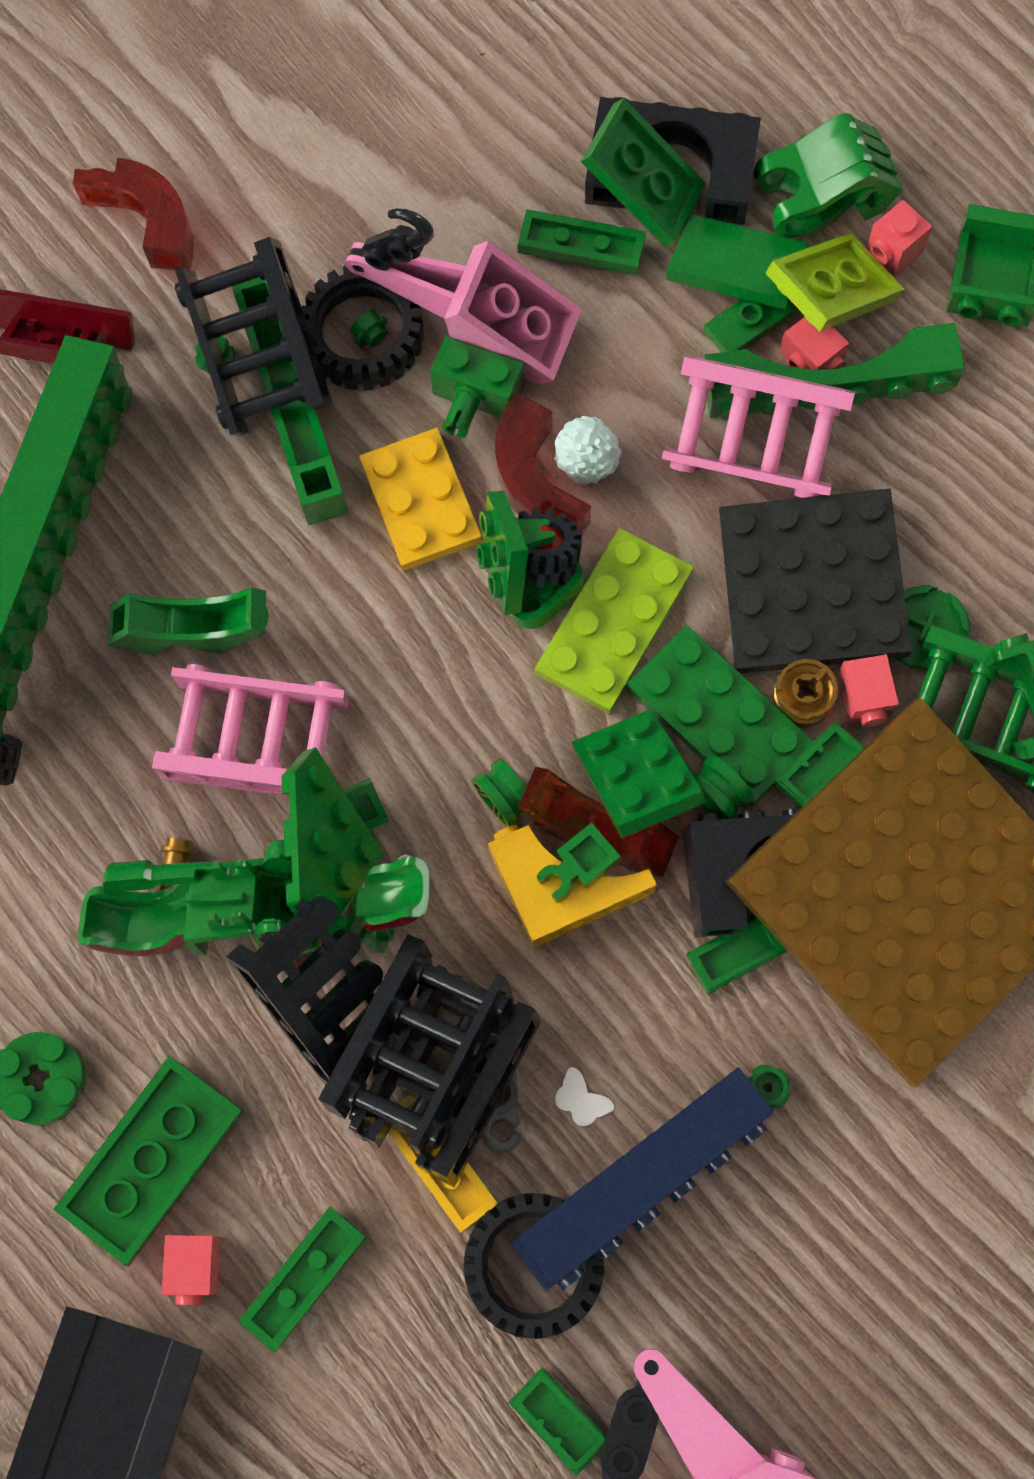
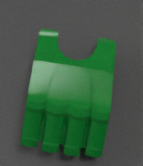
M849 113L839 114L797 142L764 155L756 162L753 171L755 181L762 191L766 193L785 191L794 194L787 200L777 204L773 212L772 224L775 231L780 236L796 238L812 233L835 222L852 205H855L857 210L860 211L864 221L885 212L887 207L903 191L902 183L896 177L898 174L897 165L891 159L890 149L882 141L880 132L873 125L871 126Z

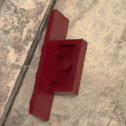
M0 289V328H5L0 337V354L19 357L24 360L54 363L65 335L126 350H131L135 345L133 316L129 311Z

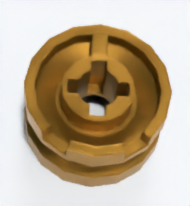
M802 659L793 661L783 669L778 677L774 688V705L799 727L817 725L827 718L836 702L838 695L836 677L828 666L817 660ZM808 687L812 690L813 696L799 698V688Z

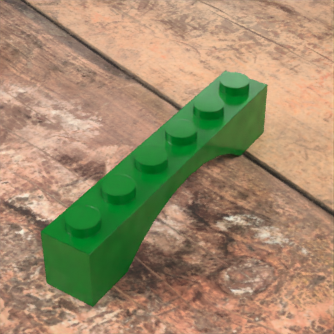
M259 277L232 286L239 311L267 302V297L271 296L266 279L261 280ZM273 318L245 328L252 352L280 343V338L285 337L280 321H274ZM286 359L258 369L266 393L294 384V379L298 378L294 363H289ZM300 400L271 409L308 526L347 514L348 509L315 409L308 408L307 403H302Z
M955 323L913 328L899 343L881 355L860 364L838 369L810 370L789 367L764 359L747 349L705 354L704 357L707 360L851 390L855 393L852 404H860L870 398L887 396L890 399H900L911 393L929 391L932 394L944 393L957 387L965 369ZM715 382L714 388L709 389L707 395L709 418L721 417L724 420H728L734 394L730 393L732 385ZM757 391L756 397L750 399L747 414L763 412L766 415H773L776 403L772 402L774 394ZM799 400L797 407L814 410L816 403Z

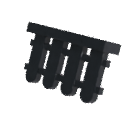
M318 896L310 902L301 899L294 906L298 913L274 936L268 932L261 936L258 940L262 947L255 953L239 944L226 957L319 1079L326 1084L375 995L373 991L381 984L383 970L379 965L370 960H363L356 966L353 965L350 960L360 950V937L345 928L337 930L332 935L327 928L336 920L338 907L332 900L324 896ZM318 939L321 946L297 968L292 961ZM341 971L344 977L320 999L316 993ZM281 972L286 976L282 983L277 978ZM363 1002L367 1008L343 1030L339 1024ZM305 1003L310 1008L306 1014L301 1009ZM397 1025L395 1026L391 1035L395 1032ZM328 1035L333 1039L329 1044L324 1040Z

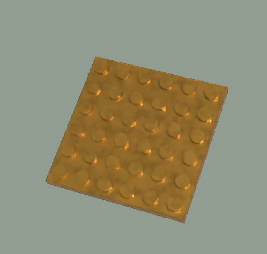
M921 697L915 699L724 881L912 1087H918L1034 969V822Z

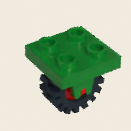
M504 490L487 492L486 510L480 512L479 521L483 542L477 544V559L480 568L486 569L488 572V586L491 597L493 599L498 598L504 615L521 613L524 584L529 585L530 581L534 580L537 581L536 587L544 588V581H549L551 587L558 586L559 578L565 583L570 580L571 574L575 575L579 566L582 533L581 530H577V523L574 520L567 523L568 516L563 513L558 518L554 517L555 510L547 509L546 514H540V508L532 509L530 516L524 510L519 512L517 519L514 516Z

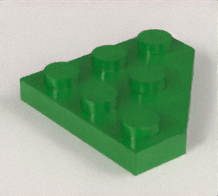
M314 747L302 751L281 776L282 794L289 796L290 819L283 821L285 858H291L292 883L286 885V904L295 916L298 912L294 906L301 899L310 902L315 897L324 896L337 905V920L352 900L357 889L361 888L366 881L369 870L377 865L385 854L333 775L330 767L326 764L317 748Z

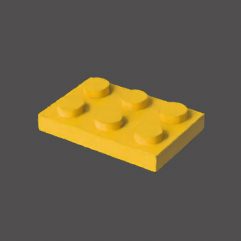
M437 427L359 455L360 463L403 571L482 543V536Z

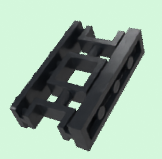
M441 965L436 966L442 970L449 972L447 968ZM426 982L419 985L416 997L418 1001L414 1006L415 1008L435 1017L442 1004L446 1011L461 1017L456 1027L465 1031L468 1030L478 1009L461 1002V998ZM518 1001L517 1005L513 1003L506 1019L503 1022H497L492 1033L500 1036L488 1060L484 1053H481L450 1113L456 1120L445 1141L437 1149L432 1148L427 1159L418 1155L415 1163L421 1170L427 1173L430 1172L438 1180L455 1187L541 1023L534 1008ZM404 1023L396 1027L394 1034L396 1041L392 1046V1049L426 1064L435 1046L454 1055L458 1049ZM381 1064L373 1069L372 1079L374 1081L369 1088L370 1091L390 1099L396 1086H398L401 1091L417 1098L411 1110L422 1116L424 1115L435 1094L434 1091ZM361 1107L351 1109L349 1120L351 1122L349 1129L359 1139L369 1141L378 1148L381 1147L391 1128L411 1138L414 1134Z

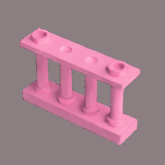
M689 355L684 357L681 374L690 376L688 384L692 385L678 449L666 447L663 451L662 459L671 461L670 468L694 473L695 467L791 487L795 488L794 495L801 498L820 496V494L830 496L831 483L819 480L835 416H840L841 409L851 411L855 395L854 391ZM715 382L732 385L730 393L734 394L719 458L695 453L708 391L714 388ZM757 391L774 394L772 402L776 403L761 468L736 462L750 399L756 397ZM799 400L816 403L814 411L818 412L803 477L778 472L792 409L798 406Z
M188 664L186 669L172 667L171 677L180 689H186L175 747L170 748L169 753L155 751L152 769L160 779L288 796L282 794L281 776L287 769L282 768V764L278 760L289 703L314 706L307 750L316 747L323 757L332 709L348 711V697L345 690H340L339 685L326 681H317L314 683V686L212 673V669L197 664ZM204 692L229 695L218 753L213 754L212 759L196 757V753L192 751ZM246 697L271 701L261 759H257L255 764L240 763L239 759L235 757Z

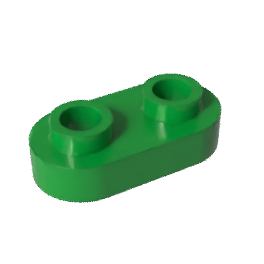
M579 563L575 575L571 574L570 580L564 585L558 584V586L551 587L549 581H544V588L536 587L537 581L531 580L529 585L524 584L521 613L512 614L514 621L523 628L535 629L551 620L583 589L585 576L581 564ZM539 607L536 611L527 613L529 609Z

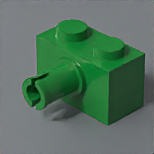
M447 336L444 337L430 369L433 394L453 401L446 420L442 424V428L450 435H454L457 428L459 430L457 437L459 438L467 437L469 427L477 410L510 421L525 386L523 362Z

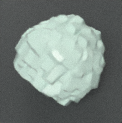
M582 416L567 422L564 425V429L559 432L555 440L556 455L554 460L557 467L565 472L571 480H574L576 484L587 485L591 482L597 484L602 478H607L609 474L614 473L620 463L619 458L622 451L618 446V437L613 434L609 427L605 426L602 420L597 417Z

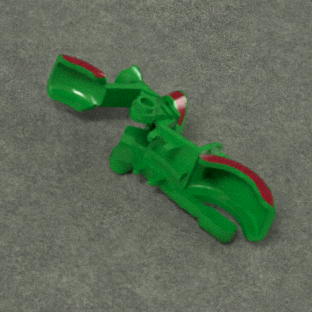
M284 840L270 842L268 849L264 851V858L160 865H154L150 860L111 863L104 872L103 886L93 887L87 892L83 900L77 937L79 944L96 951L126 956H155L167 954L181 948H189L198 956H207L208 942L251 936L259 946V950L262 947L258 940L266 932L274 936L294 917V914L286 904V885L292 883L291 858H285ZM409 856L391 863L373 866L367 874L365 888L357 889L344 915H340L330 928V933L333 935L339 929H348L356 933L360 937L361 943H365L370 949L379 953H385L388 948V942L394 939L395 928L414 922L427 911L429 900L428 865L418 857ZM173 885L167 889L155 892H129L153 889L155 886ZM318 939L292 961L297 968L320 947Z

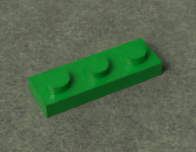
M526 209L517 244L518 253L637 275L646 240V231Z
M329 1207L238 1322L272 1352H277L366 1240L367 1236L333 1207Z

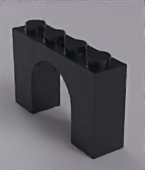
M600 97L593 139L613 104L623 97ZM626 99L668 144H677L690 148L705 161L710 173L705 217L744 225L761 117H753L739 112L730 114L709 111L701 107L691 109L669 106L662 102L645 103ZM587 169L585 204L625 209V206Z
M802 807L784 810L781 816L767 817L765 816V811L761 810L742 812L738 814L737 819L721 820V814H702L694 817V821L687 825L683 831V841L695 938L740 934L748 927L746 905L724 881L745 862L751 850L763 845Z

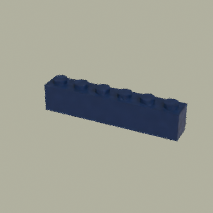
M739 1067L519 1235L511 1243L545 1291H548L557 1283L564 1291L586 1273L581 1266L584 1261L593 1254H596L600 1261H602L623 1244L618 1235L626 1228L633 1225L639 1232L660 1215V1212L655 1207L668 1195L674 1203L697 1186L691 1177L705 1167L711 1175L732 1158L727 1151L729 1147L738 1140H741L746 1147L768 1129L762 1121L773 1114L774 1111Z

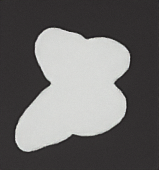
M573 1067L567 1070L563 1086L556 1093L555 1102L561 1110L571 1111L572 1119L577 1125H590L595 1121L596 1117H602L614 1110V1104L609 1098L587 1092L585 1080L579 1070Z

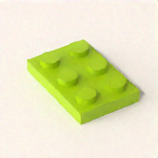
M852 233L773 260L765 272L777 285L779 291L791 300L802 312L805 319L819 332L897 301L905 290Z

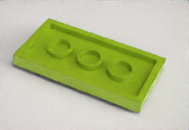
M618 528L534 668V674L610 715L625 690L626 683L632 678L693 574L694 566Z

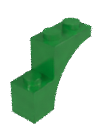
M250 587L229 595L199 599L159 598L129 593L109 605L107 646L150 655H156L173 645L222 654L265 633V627L269 618V612L266 607V590Z

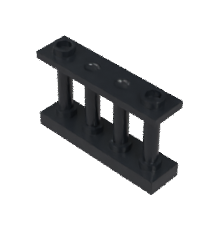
M271 237L254 242L257 255L253 256V261L198 280L195 271L185 268L175 270L179 281L175 284V291L181 305L184 308H188L220 405L216 406V413L221 426L225 430L228 429L230 435L249 433L245 418L298 400L302 403L306 402L310 409H320L333 404L281 243ZM258 277L261 280L266 279L271 296L267 297V302L211 321L204 296ZM272 318L274 321H280L285 336L280 338V343L225 362L217 339L218 337ZM285 359L289 363H294L298 378L294 379V384L242 402L238 401L231 378Z
M407 934L318 1100L329 1112L343 1119H346L351 1109L361 1107L414 1133L409 1145L419 1156L427 1159L432 1148L437 1149L442 1144L449 1126L446 1120L498 1021L503 1022L508 1016L514 998L512 996L513 991L506 977L500 974L496 975L489 990L433 966L431 960L433 956L425 942ZM426 982L479 1006L468 1030L465 1031L411 1006L410 998L417 985H422ZM402 1023L407 1024L458 1048L447 1071L443 1073L390 1048L388 1039L395 1026H400ZM381 1064L436 1090L424 1115L422 1116L368 1090L365 1082L373 1067H378Z

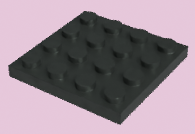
M891 488L719 507L734 666L739 673L784 669L793 661L802 659L817 660L824 665L885 654H887L888 659L909 657L911 655Z

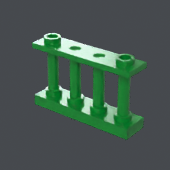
M931 625L919 650L929 654L928 659L931 663L918 698L921 697L933 709L947 668L957 664L970 669V675L973 678L956 721L953 734L983 766L1026 781L1025 787L1034 792V765L1011 757L1014 750L1012 742L1017 741L1029 709L1016 662L1013 659H1009L988 666L986 657L995 653V648ZM997 679L1013 685L1012 690L1015 692L995 749L992 750L973 743L969 739L990 682L994 683Z

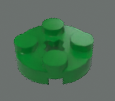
M33 1032L14 1039L5 1049L0 1051V1109L10 1119L34 1126H43L63 1119L73 1110L74 1104L78 1100L80 1092H83L86 1084L85 1064L75 1047L57 1035ZM36 1067L40 1071H49L50 1078L43 1081L44 1089L41 1091H37L33 1085H28V1078Z

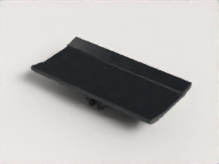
M66 1306L6 1479H161L203 1349L94 1313Z

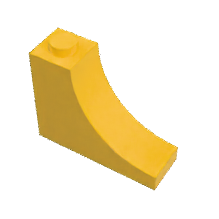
M517 825L506 827L493 835L494 841L488 843L489 853L533 948L653 895L656 891L657 884L650 869H646L625 876H602L587 889L577 879L572 883L569 896L565 900L556 903L552 898V894L561 887L562 881L559 878L552 877L541 885L537 880V875L544 867L549 865L559 866L562 862L541 845L529 825L521 829Z

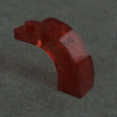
M117 158L115 172L102 168H92L90 170L75 169L72 184L82 205L125 208L141 214L147 220L142 248L151 268L169 270L185 268L191 270L194 252L192 229L177 191L163 175L145 164L124 158Z
M515 392L502 413L496 431L495 455L501 489L504 490L509 504L517 514L525 510L530 516L532 509L540 508V514H546L547 509L555 510L554 517L558 518L561 513L567 515V523L574 520L577 523V530H581L583 535L591 522V505L549 483L540 474L535 464L538 451L553 429L552 411Z
M535 767L518 805L519 809L535 819L533 823L535 826L565 843L592 822L621 856V861L617 865L638 872L650 869L652 875L664 876L680 838L679 835L660 822L621 839L601 802L581 793L546 768Z

